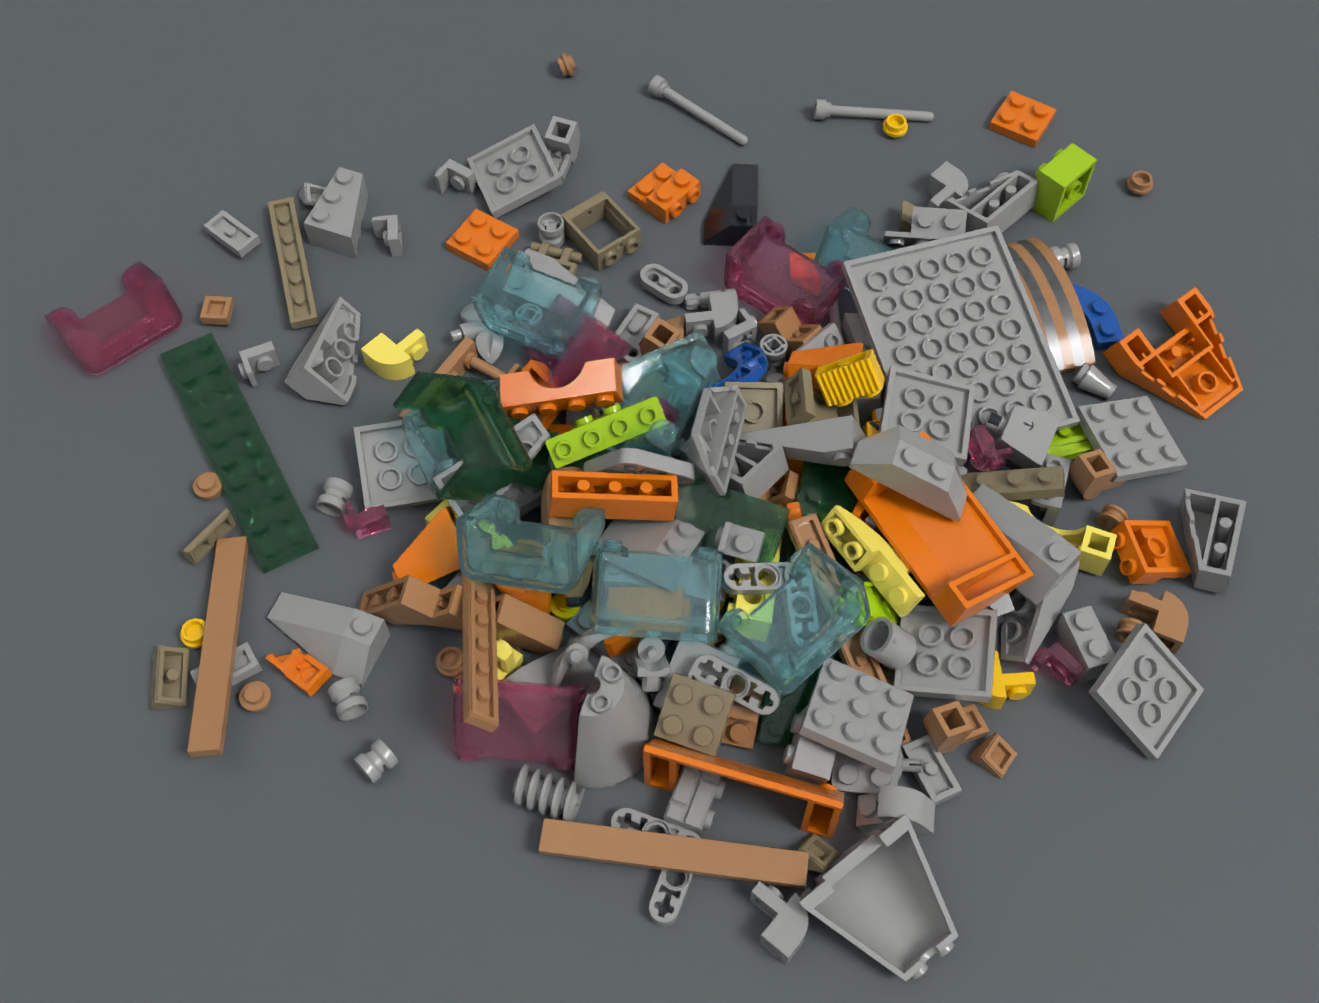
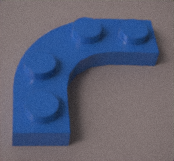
M1072 284L1081 304L1095 350L1107 349L1124 338L1116 315L1109 304L1091 290Z
M744 342L725 353L723 357L726 364L736 369L711 387H722L724 382H758L768 368V360L763 349Z

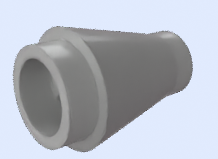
M1084 363L1072 380V382L1077 384L1076 388L1101 396L1106 400L1111 397L1117 387L1093 364L1090 366Z

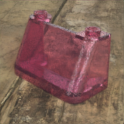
M764 216L726 253L724 285L726 289H736L738 299L764 315L769 313L774 307L792 306L802 324H821L847 286V281L841 268L844 261L834 259L827 267L822 266L785 244L786 237L783 226L779 222Z
M141 261L127 268L122 275V283L127 293L86 317L80 319L72 309L67 307L55 309L44 316L71 354L89 374L99 375L172 333L182 323V313L163 280Z
M559 293L523 349L530 354L527 358L529 361L542 362L549 368L547 374L550 376V379L548 381L555 387L561 388L570 384L579 376L585 362L615 358L618 361L627 355L632 345L598 318Z
M463 673L455 676L453 683V753L459 754V759L465 761H477L478 756L555 763L554 768L573 770L574 764H576L579 714L588 694L589 685L572 683V685H563V688H561L562 684L560 683L543 684L498 680L499 727L492 733L463 722Z

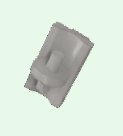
M656 635L644 636L638 642L637 648H632V661L637 677L641 680V689L645 692L661 691L662 677H669L670 667L664 653V643Z

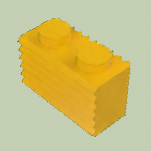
M873 349L819 366L815 373V379L827 407L832 405L843 407L850 404L854 398L864 396V398L874 397L883 389L885 377Z

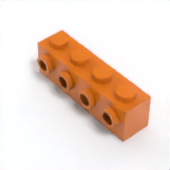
M552 470L550 517L674 521L678 505L677 475Z

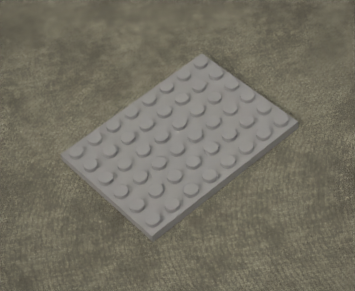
M998 225L843 262L842 271L871 348L874 350L878 364L885 377V385L890 367L895 366L976 387L967 454L993 448L998 433L983 427L991 411L1005 417L1014 405H1020L1061 417L1056 431L1078 425L1080 419Z

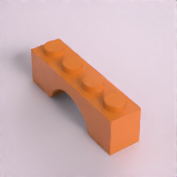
M615 358L585 362L579 376L573 382L561 388H546L537 384L529 371L500 375L501 409L509 418L522 420L534 413L549 416L562 410L582 411L590 406H612L614 403L623 402L621 368Z

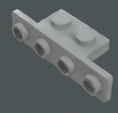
M913 206L911 232L884 231V243H888L891 247L900 248L904 247V244L916 245L965 233L967 210Z

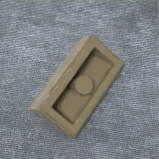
M226 508L180 553L181 557L193 566L197 565L216 546L217 539L225 538L236 527L237 524L230 511Z
M158 645L152 654L149 710L175 709L187 706L190 648Z

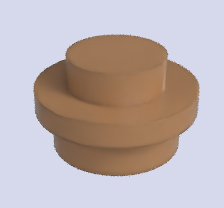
M563 52L562 56L557 58L564 77L568 75L572 77L574 76L573 70L577 69L572 55L567 56Z
M1142 170L1134 172L1127 180L1128 189L1137 195L1150 193L1154 185L1151 174Z
M213 472L203 473L193 482L195 494L204 500L216 499L223 489L221 477Z
M456 647L442 649L435 660L438 672L445 677L460 675L463 672V651Z
M260 681L248 683L239 694L240 704L249 712L263 711L268 707L272 698L270 688Z

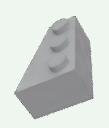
M690 438L678 448L682 461L688 462L686 449L689 446ZM750 439L747 442L739 441L726 495L750 508L789 470L783 446L773 444L772 447L758 445L756 440Z
M1184 488L1180 511L1194 588L1225 595L1233 570L1247 501Z

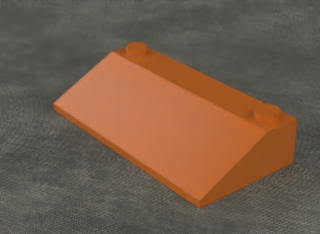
M925 431L918 434L932 441ZM853 469L845 477L844 481L950 627L974 616L1034 576V573L964 482L967 498L961 519L956 522Z
M654 738L645 744L643 749L645 785L673 793L683 765L808 801L800 830L811 834L815 833L818 836L831 840L833 838L844 804V792L838 791L833 785L826 783L816 785L720 756L713 757L666 739Z

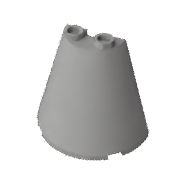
M602 655L594 678L601 684L600 689L596 693L587 694L579 714L574 782H577L576 787L585 789L616 786V783L635 776L644 767L643 749L645 744L654 738H658L654 735L658 723V715L649 694L642 691L641 685L618 664Z
M902 814L888 820L885 823L887 828L884 831L874 829L836 858L824 873H820L813 880L817 887L812 891L809 887L803 891L799 898V903L808 912L901 979L907 981L909 978L915 980L926 972L928 966L925 962L931 956L936 954L938 958H941L950 952L954 947L953 941L959 936L909 818Z

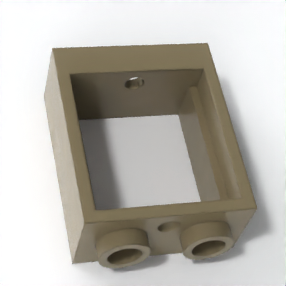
M604 190L561 214L564 220L565 235L598 271L607 266H612L617 260L634 253L641 247V229ZM606 218L623 236L598 250L581 231Z

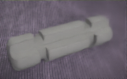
M734 288L724 289L725 291H736ZM721 290L700 292L697 296L696 293L686 294V309H698L697 306L708 308V293L721 292Z

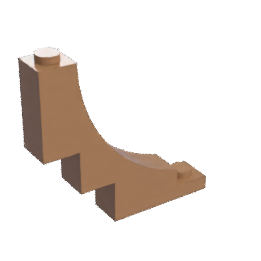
M407 575L364 591L358 610L385 619V621L393 625H428L463 631V587L456 584L444 589H438L411 575ZM506 593L495 596L497 639H502L539 655L558 651L563 641L564 621Z

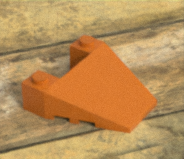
M1194 287L1159 311L1175 332L1169 339L1154 349L1138 328L1109 347L1103 354L1119 376L1195 417L1205 420L1242 392L1243 387L1231 357L1227 358L1222 343L1225 340L1222 333H1218L1214 325L1213 318H1215L1213 309L1199 290Z

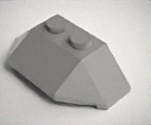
M737 385L703 388L689 446L686 449L687 461L696 465L697 475L720 496L726 495L748 407Z
M901 425L857 442L849 468L956 522L961 519L967 493L952 451Z

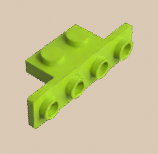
M654 396L629 407H621L617 403L604 408V415L593 419L592 414L575 420L577 426L545 441L554 466L560 468L666 425L667 420L658 398Z

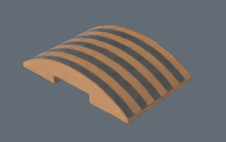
M1036 237L1007 243L1006 245L1060 373L1078 370L1084 363L1095 366L1096 360L1092 340L1081 304L1066 271L1055 254Z

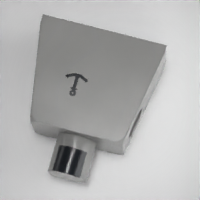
M1014 405L1005 417L991 411L983 427L998 433L993 445L995 451L1022 469L1040 468L1061 417L1028 407Z

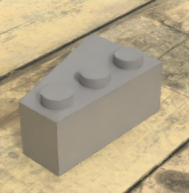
M342 167L338 168L303 223L310 244L357 258L358 240L361 238L362 220H364L368 192L362 173Z
M1016 170L990 181L989 186L985 188L968 190L967 195L956 200L954 197L947 199L945 208L967 210L965 233L998 225L1001 233H1003L1036 205L1039 181Z

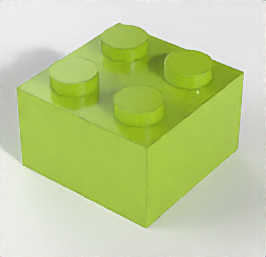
M1073 143L1064 150L1060 149L1048 164L1043 163L1035 174L1036 180L1039 182L1036 205L1032 209L1053 223L1085 195L1097 159Z

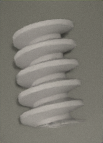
M525 763L519 771L513 786L512 797H514L515 804L522 806L526 802L529 810H534L539 805L540 814L546 815L551 810L552 819L556 820L563 814V821L572 822L580 809L585 788L580 793H577V782L574 781L567 789L564 788V777H560L556 784H553V773L550 772L542 780L540 779V768H536L532 775H529V764Z

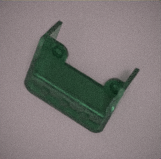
M417 371L393 403L396 409L420 411L428 427L447 430L463 460L462 465L437 494L439 499L480 500L523 478L532 468V461L495 391L482 379Z

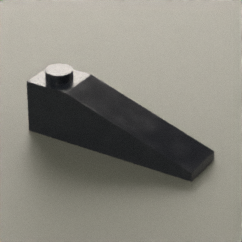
M732 164L704 221L703 245L756 246L758 165Z

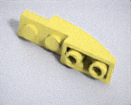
M836 505L820 523L825 536L854 572L862 570L899 617L908 615L925 597V594L909 576L910 570L897 552L867 524L841 506Z

